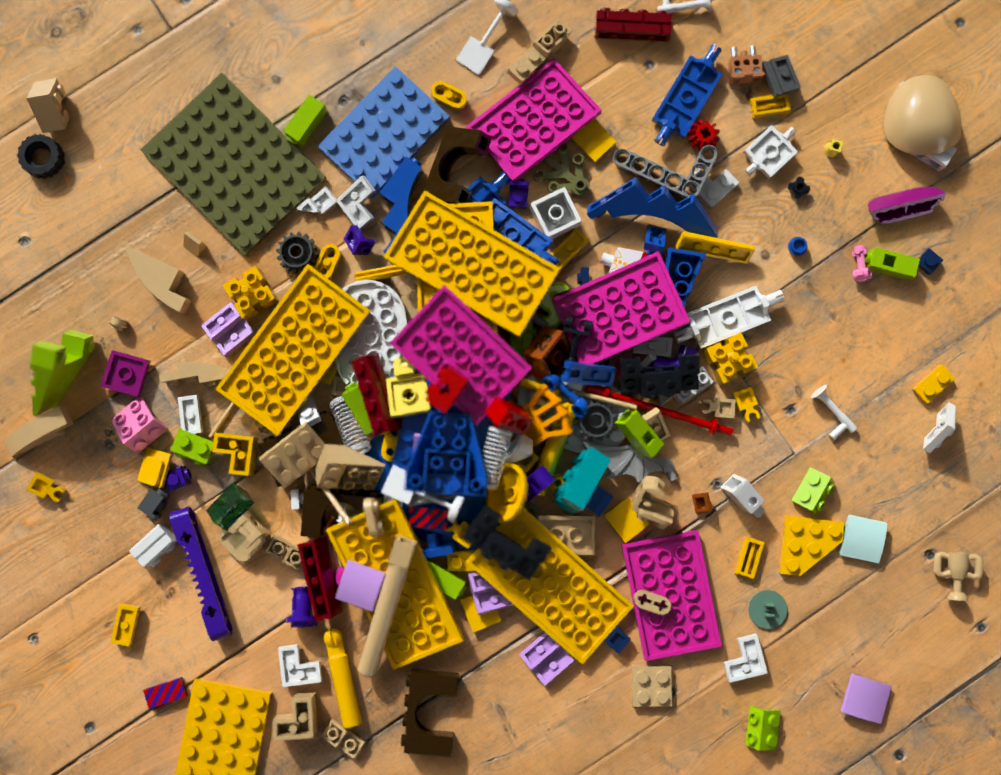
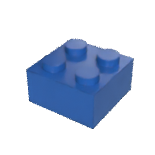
M597 485L586 507L600 517L613 499V496Z

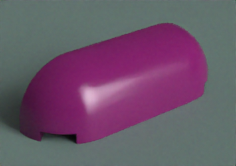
M918 187L874 198L869 202L868 209L874 220L882 224H889L933 212V208L940 201H944L946 193L934 187Z

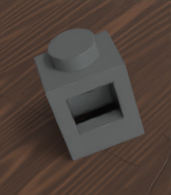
M163 488L150 489L138 506V509L152 519L160 518L161 514L159 511L162 512L166 508L169 493Z

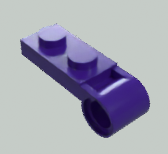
M543 465L526 478L528 491L525 504L555 481Z

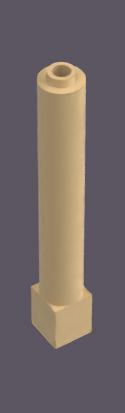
M401 535L395 539L388 561L389 566L358 665L360 674L367 678L377 674L406 575L418 541Z

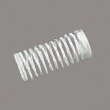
M343 397L332 400L329 406L334 419H336L335 423H337L344 446L348 444L347 447L355 451L368 447L360 452L362 454L370 451V442L367 441V435H365L362 428L345 434L361 426L344 430L347 427L358 424V422L342 426L356 420V418L349 419L354 417V415L351 414L352 412L349 407H346L348 406L346 403L337 405L344 402ZM360 431H363V433H361V434H357V435L352 436V437H350V438H346V437H348L349 435H353V434H356V433H358V432H360ZM361 435H365V436L362 437V438H359V439H356V440H354V441L348 442V441L351 440V439L357 438V437H359V436H361ZM362 439H366V440L363 441V442H360V443H357V444H355V445L349 446V445L352 444V443L358 442V441H360V440H362Z
M489 426V431L508 436L503 437L487 433L490 436L502 438L506 441L486 437L488 440L500 442L507 446L485 441L486 444L501 447L505 450L484 445V448L499 451L505 455L482 450L485 453L500 456L503 459L481 454L485 458L502 462L496 463L482 458L483 462L500 466L499 468L483 463L484 467L500 471L495 472L485 468L486 472L499 475L494 476L486 473L487 477L497 479L487 478L486 488L497 490L499 487L497 482L500 481L499 478L502 477L500 474L503 473L501 469L504 467L502 465L505 464L504 461L506 460L504 456H507L505 452L509 451L507 449L510 447L509 443H511L509 439H512L511 436L514 433L500 427Z

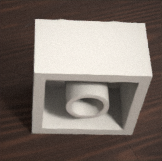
M565 187L530 203V211L540 231L551 239L581 225L582 220Z

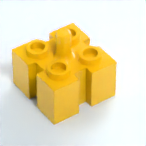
M257 266L243 272V279L239 280L235 277L222 285L229 298L235 302L237 301L234 306L241 318L246 321L260 314L259 308L264 307L268 309L280 302L273 289L268 285L265 286L268 281Z
M742 333L722 341L724 346L719 342L702 351L708 365L713 363L716 368L712 373L718 385L736 378L735 372L742 375L758 368L752 353L747 355L744 350L748 345Z

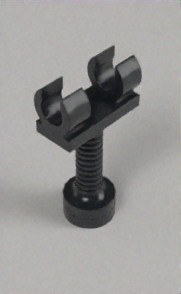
M566 316L563 331L573 333V340L570 346L569 357L564 359L562 367H564L565 361L577 362L576 354L580 336L591 337L594 321L585 320L583 331L572 329L574 317Z

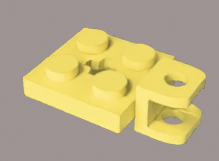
M405 357L396 358L394 360V373L396 377L386 379L391 418L430 412V403L425 400L428 396L425 394L428 389L427 378L422 373L417 374L416 368ZM407 391L414 394L409 400L403 398L404 395H407Z

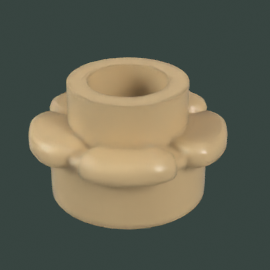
M112 316L111 321H108L111 324V328L118 331H123V328L128 327L126 326L128 321L122 318Z

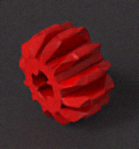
M700 119L698 124L693 123L692 129H689L688 135L690 137L688 142H694L691 147L695 148L697 146L698 152L706 145L716 147V142L720 140V137L717 136L720 133V129H714L716 123L710 125L709 119L705 123Z

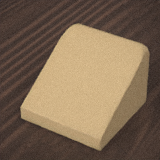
M188 231L184 233V247L195 256H200L206 245Z

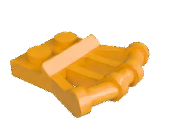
M545 383L540 386L531 401L522 407L533 419V422L523 434L533 440V447L549 437L573 433V428L570 427L568 409H565L562 405L561 397L551 392ZM542 395L550 400L549 403L536 410L535 405ZM554 406L558 413L543 422L540 415ZM561 418L563 429L554 431L547 429V426Z

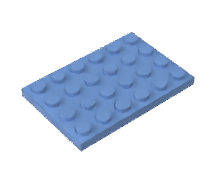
M395 66L318 145V148L354 182L361 176H365L376 190L370 196L373 199L386 185L407 156L411 159L450 119V116Z

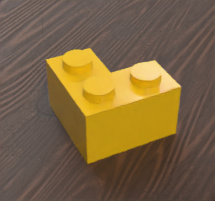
M215 433L212 452L231 454L229 474L254 476L259 438Z

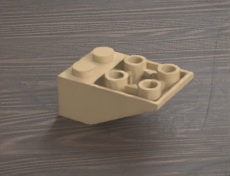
M325 444L315 467L317 487L374 490L385 468V464L347 446Z

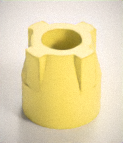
M832 139L824 148L825 154L828 157H836L842 151L843 141Z

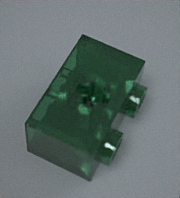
M233 482L206 511L214 524L228 531L254 502L246 490Z

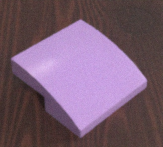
M231 302L201 325L225 357L230 356L256 334L250 324L241 318Z
M348 560L338 587L336 599L373 612L386 573Z
M477 572L468 574L477 615L514 606Z
M546 632L519 654L544 686L548 685L575 661Z
M851 673L841 712L881 724L891 685Z

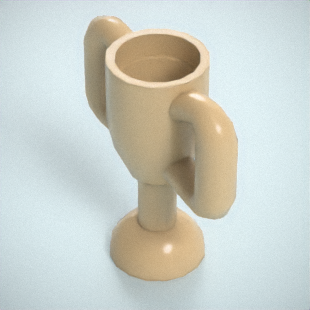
M939 552L935 554L933 558V571L935 575L942 578L950 576L954 578L953 592L948 594L947 599L968 601V597L962 593V579L977 580L982 577L983 560L981 556L977 554L969 555V553ZM942 558L948 560L949 570L944 572L941 571ZM975 560L974 574L968 572L969 561Z

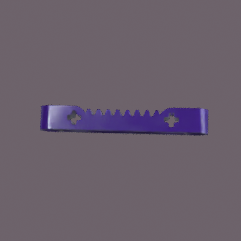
M190 506L171 512L169 518L176 540L179 545L185 547L183 552L189 553L185 559L191 560L188 567H193L194 569L190 574H196L193 582L199 583L195 589H201L198 597L204 598L200 602V604H204L201 614L208 636L212 642L231 636L233 634V627L194 511ZM191 534L192 538L187 539L186 536ZM216 608L217 612L212 613L211 609Z

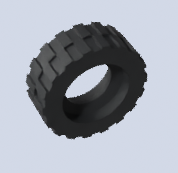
M34 134L30 137L28 136L21 142L18 148L17 157L19 164L26 172L37 178H51L53 175H57L60 169L63 168V163L65 162L63 149L47 135ZM38 148H46L50 153V159L45 165H36L33 162V152Z

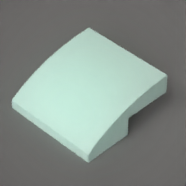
M848 514L844 526V538L839 550L840 555L879 564L886 538L887 523Z

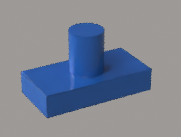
M651 224L647 225L644 249L648 256L658 251L661 254L663 253L666 228Z
M436 532L426 533L428 546L421 547L426 559L453 554L457 548L455 541L440 543Z

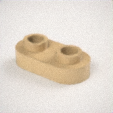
M367 498L364 500V512L369 534L372 538L381 537L385 528L383 521L379 517L380 504L374 498Z

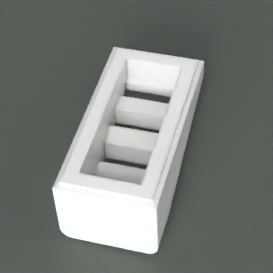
M519 434L509 443L510 447L507 448L509 451L505 452L507 456H504L506 458L504 463L513 464L532 454L533 440Z

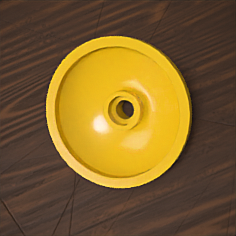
M512 463L502 465L504 468L501 469L503 473L500 475L502 477L497 482L499 484L498 489H488L486 494V506L502 515L499 520L502 523L514 519L522 510L527 498L528 485L525 473L521 467Z

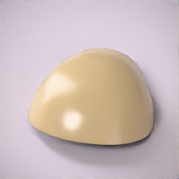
M921 75L906 80L895 90L885 111L883 128L887 140L901 151L915 155L939 154L955 146L960 139L961 115L957 101L947 84L936 76Z

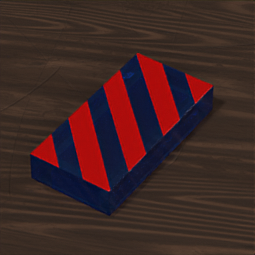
M412 506L409 510V523L411 527L447 530L449 529V509Z

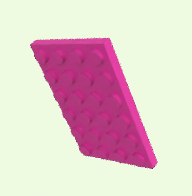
M553 58L532 74L522 85H518L466 126V129L482 130L492 139L487 154L506 173V176L514 182L602 114V110Z
M659 251L552 298L563 327L566 316L574 317L572 329L583 331L585 320L594 321L591 337L580 336L576 354L579 363H599L690 323ZM566 332L568 339L571 343L573 340V333Z
M446 285L442 286L390 342L399 353L434 385L439 380L436 376L443 367L447 369L449 365L469 378L453 404L464 414H470L472 422L476 425L486 417L485 411L495 397L503 399L532 368ZM448 383L445 385L441 384L443 387L442 392L451 391L448 389L450 386Z
M698 530L621 544L644 660L649 661L721 647ZM638 590H647L662 595L670 601L671 609L664 615L642 609L635 604L634 594ZM646 594L638 597L640 604H643L644 601L650 603L651 600L645 597ZM664 600L661 603L654 601V605H657L659 610L667 606L664 604Z

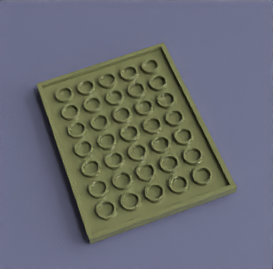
M222 72L140 149L245 256L327 179L295 145L286 140V136Z

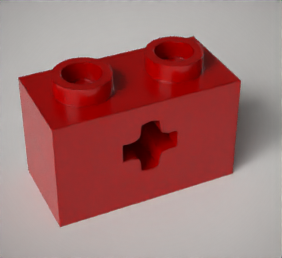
M450 365L447 369L443 367L436 376L439 378L435 385L431 383L425 392L428 395L425 400L443 413L447 412L469 380V378ZM448 383L450 385L448 389L451 391L442 392L443 387L441 384L445 385Z
M497 396L485 411L496 426L523 435L533 422L532 417L521 406Z

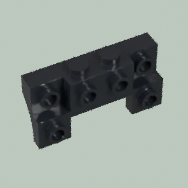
M696 353V355L679 354V367L677 365L641 367L640 357H636V359L620 358V394L640 393L641 396L646 398H653L656 395L670 397L680 394V391L699 390V353Z
M484 504L478 515L465 530L462 538L478 547L482 551L481 555L488 560L493 558L498 561L497 565L506 571L511 569L530 580L538 566L542 565L552 547L534 536L525 549V547L495 529L502 515Z

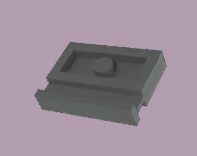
M788 55L762 62L764 76L773 98L800 90V83Z

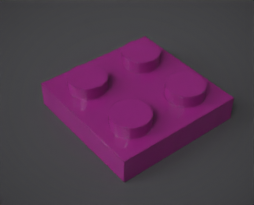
M112 350L101 387L140 397L151 361Z

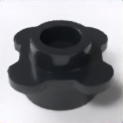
M797 177L796 181L790 182L787 186L795 199H800L804 193L810 192V186L805 184L803 177Z

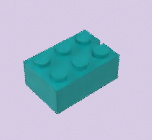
M593 447L582 450L580 454L577 453L572 460L573 466L571 470L568 469L562 478L564 480L562 486L559 485L553 494L555 496L553 503L571 514L583 510L611 459Z

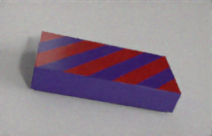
M183 677L143 690L148 709L188 696Z

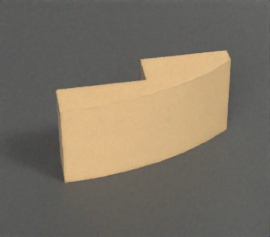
M274 534L265 553L300 570L302 563L298 546Z
M335 719L330 721L321 735L335 748L339 747L353 759L358 756L367 742L351 729L343 728V724Z

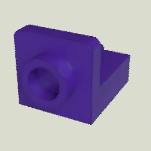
M518 179L514 182L510 181L508 208L527 209L529 182H525L524 179Z
M351 225L344 237V241L353 255H369L376 243L374 239H365L358 225Z
M178 466L176 469L168 471L165 480L167 491L171 492L192 484L190 470L186 466Z

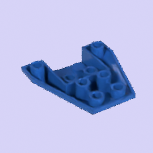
M430 411L406 469L404 491L460 496H486L487 475L471 415Z

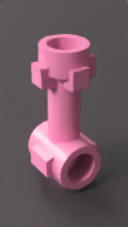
M865 245L855 246L852 252L853 257H857L858 270L853 271V278L859 282H865L872 278L871 268H866L865 255L868 253Z

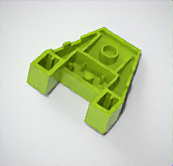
M70 330L63 333L61 345L46 341L32 345L30 370H34V378L31 379V385L35 386V394H32L33 416H38L57 406L94 350V335Z

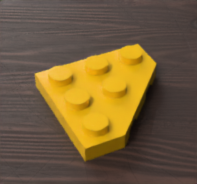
M785 515L779 573L796 576L804 574L843 542L844 522Z

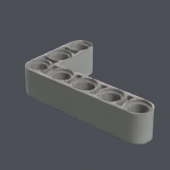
M712 145L704 146L688 177L623 148L615 151L613 160L618 168L659 187L665 185L670 192L687 198L690 196L685 191L688 186H694L696 188L695 196L699 195L716 161L717 150ZM711 151L714 157L707 160L703 157V153ZM620 154H625L628 158L626 162L619 163L617 157ZM637 162H642L645 167L641 171H636L634 165ZM701 168L705 171V175L700 178L696 177L694 171ZM654 170L661 171L662 176L659 179L651 177V173ZM671 178H677L679 184L676 187H671L668 181Z

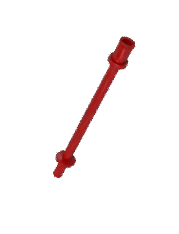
M587 385L585 389L587 393L634 404L638 408L648 411L657 407L664 416L709 429L710 435H713L715 431L729 436L733 434L732 428L719 425L716 418H713L711 422L612 392L610 387Z

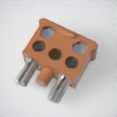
M756 46L749 47V56H747V51H741V56H738L737 47H731V58L728 62L729 84L757 83L762 81L765 73L762 69L761 55L756 54Z

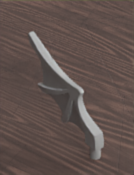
M586 442L582 443L585 449L593 447L611 459L607 466L608 475L605 478L613 479L620 475H629L634 477L638 483L646 475L655 471H662L663 474H668L670 481L677 479L674 464L670 459L642 457L632 444L612 447Z

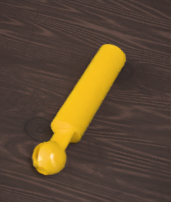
M566 402L562 405L569 411L568 416L571 427L573 419L576 417L571 410L574 404ZM561 418L554 422L550 431L563 429ZM569 434L552 436L546 439L534 471L543 465L552 476L554 475ZM549 486L538 495L546 496Z
M331 628L324 633L323 640L328 652V662L343 728H350L361 724L362 718L348 656L344 649L342 632L337 628Z

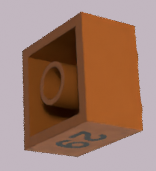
M544 326L523 352L527 363L532 367L531 371L534 378L542 381L547 375L560 376L565 370L562 367L563 361L569 357L570 346L563 331Z

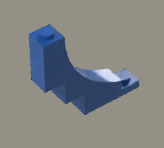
M406 156L380 191L381 197L393 205L383 219L382 224L386 229L395 234L383 251L384 254H386L409 216L411 197L419 178L423 174L422 164L415 158L409 159Z
M636 177L589 205L587 215L591 220L595 217L603 216L606 211H608L612 218L627 215H647L670 221L690 233L718 238V228L695 194L677 203L664 185L648 195Z

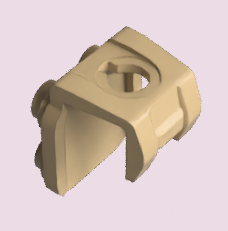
M645 476L634 492L632 510L636 511V516L641 521L650 519L655 521L657 527L665 529L673 522L674 511L671 508V504L644 493L647 491L663 498L664 492L659 487L664 488L665 483L658 477Z
M248 510L243 515L237 516L221 532L220 542L237 560L244 562L249 560L265 544L266 537L271 532Z

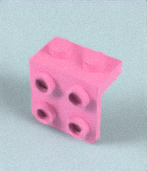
M142 397L135 399L112 419V424L122 443L137 454L168 430L164 423L152 415Z

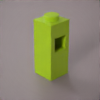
M309 94L283 130L287 136L286 140L293 145L298 144L303 147L327 113L326 106Z
M876 247L869 250L865 255L866 268L870 267L873 272L904 280L916 277L919 258Z
M352 382L345 387L346 390L341 396L365 435L373 431L359 385Z
M626 410L615 422V425L642 457L653 458L659 454L664 443L637 410Z
M427 558L442 592L455 600L457 596L462 597L467 589L465 586L466 580Z

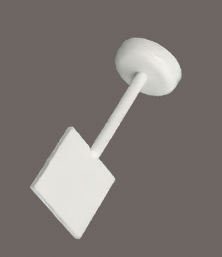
M508 0L494 1L500 13L480 42L471 36L456 61L480 75L494 53L485 43L504 13L510 17H515L518 13V9Z
M393 465L381 493L406 504H409L413 493L449 508L448 520L452 523L455 522L465 497L459 495L455 498L453 504H450L427 493L404 491L406 470Z

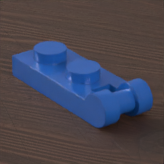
M565 361V372L561 376V381L612 387L616 368L613 366ZM573 370H577L576 376H572Z

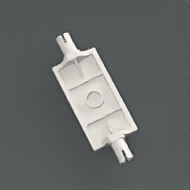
M753 286L687 313L690 320L689 327L673 332L674 338L682 335V337L676 339L678 344L694 338L700 350L771 321L768 309L772 305L784 302L785 298L784 296L776 298L783 294L781 290L765 296L759 293L757 286Z

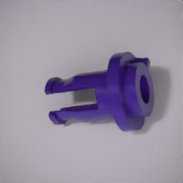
M292 588V617H287L286 623H291V628L317 626V621L312 616L308 588Z

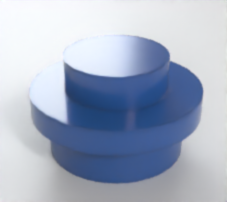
M794 237L788 243V250L794 256L803 255L807 251V242L802 237Z

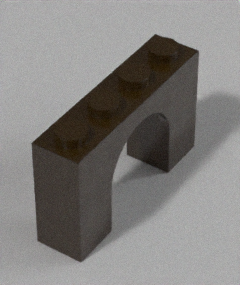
M447 126L423 192L427 191L447 204L469 203L472 191L462 184L451 183L449 181L450 170L453 164L464 155L486 156L492 139L482 130Z
M326 411L319 413L322 421L311 426L325 444L344 445L337 423H335L334 415ZM291 427L286 428L277 437L272 435L263 439L264 443L259 445L262 453H266L298 427L294 429ZM273 476V478H274V480H275V482H276V484H277V487H283V486L279 483V481Z
M311 484L304 490L300 536L320 538L323 535L322 529L325 522V512L332 503L323 490L317 487V484ZM340 488L329 489L338 502L352 505L359 514L364 512V500L367 498H374L380 505L384 502V494H380L379 491L370 490L366 493L361 492L360 489H350L349 491L341 490Z
M412 669L411 674H407L406 686L409 687V694H405L404 706L408 708L407 714L403 715L402 726L406 727V731L401 736V746L404 747V753L451 757L454 732L431 730L423 726L417 717V705L422 699L431 695L456 697L459 673Z

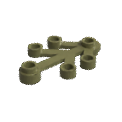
M565 142L562 145L567 147L566 150L558 148L561 165L548 155L543 161L555 171L544 172L538 169L534 172V180L542 182L543 180L565 178L569 183L558 184L555 181L550 182L548 185L549 193L565 187L567 191H572L575 195H585L589 191L590 184L583 177L582 164L584 157L580 153H576L573 156L572 162L575 165V177L569 172V144ZM580 157L582 161L576 162L575 158ZM541 173L543 177L537 178L536 174ZM582 183L584 187L578 188L577 184ZM552 185L557 186V189L553 191L550 189V187Z

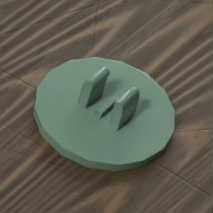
M771 590L759 591L749 601V616L761 628H776L786 618L787 605L783 597L777 592Z

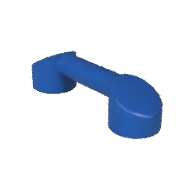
M547 375L542 380V385L545 383L551 392L558 388L575 403L571 410L576 417L583 418L588 413V405L585 399L576 395L561 381L559 376Z

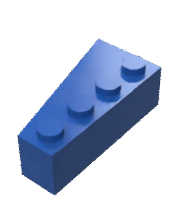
M667 248L664 251L663 262L685 307L706 253Z

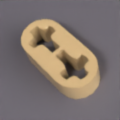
M638 590L634 594L635 604L642 609L660 615L667 614L671 609L670 601L662 595L647 590ZM646 594L645 597L651 601L650 603L644 601L643 604H640L638 597ZM664 600V604L667 606L659 610V607L654 605V601L661 603Z

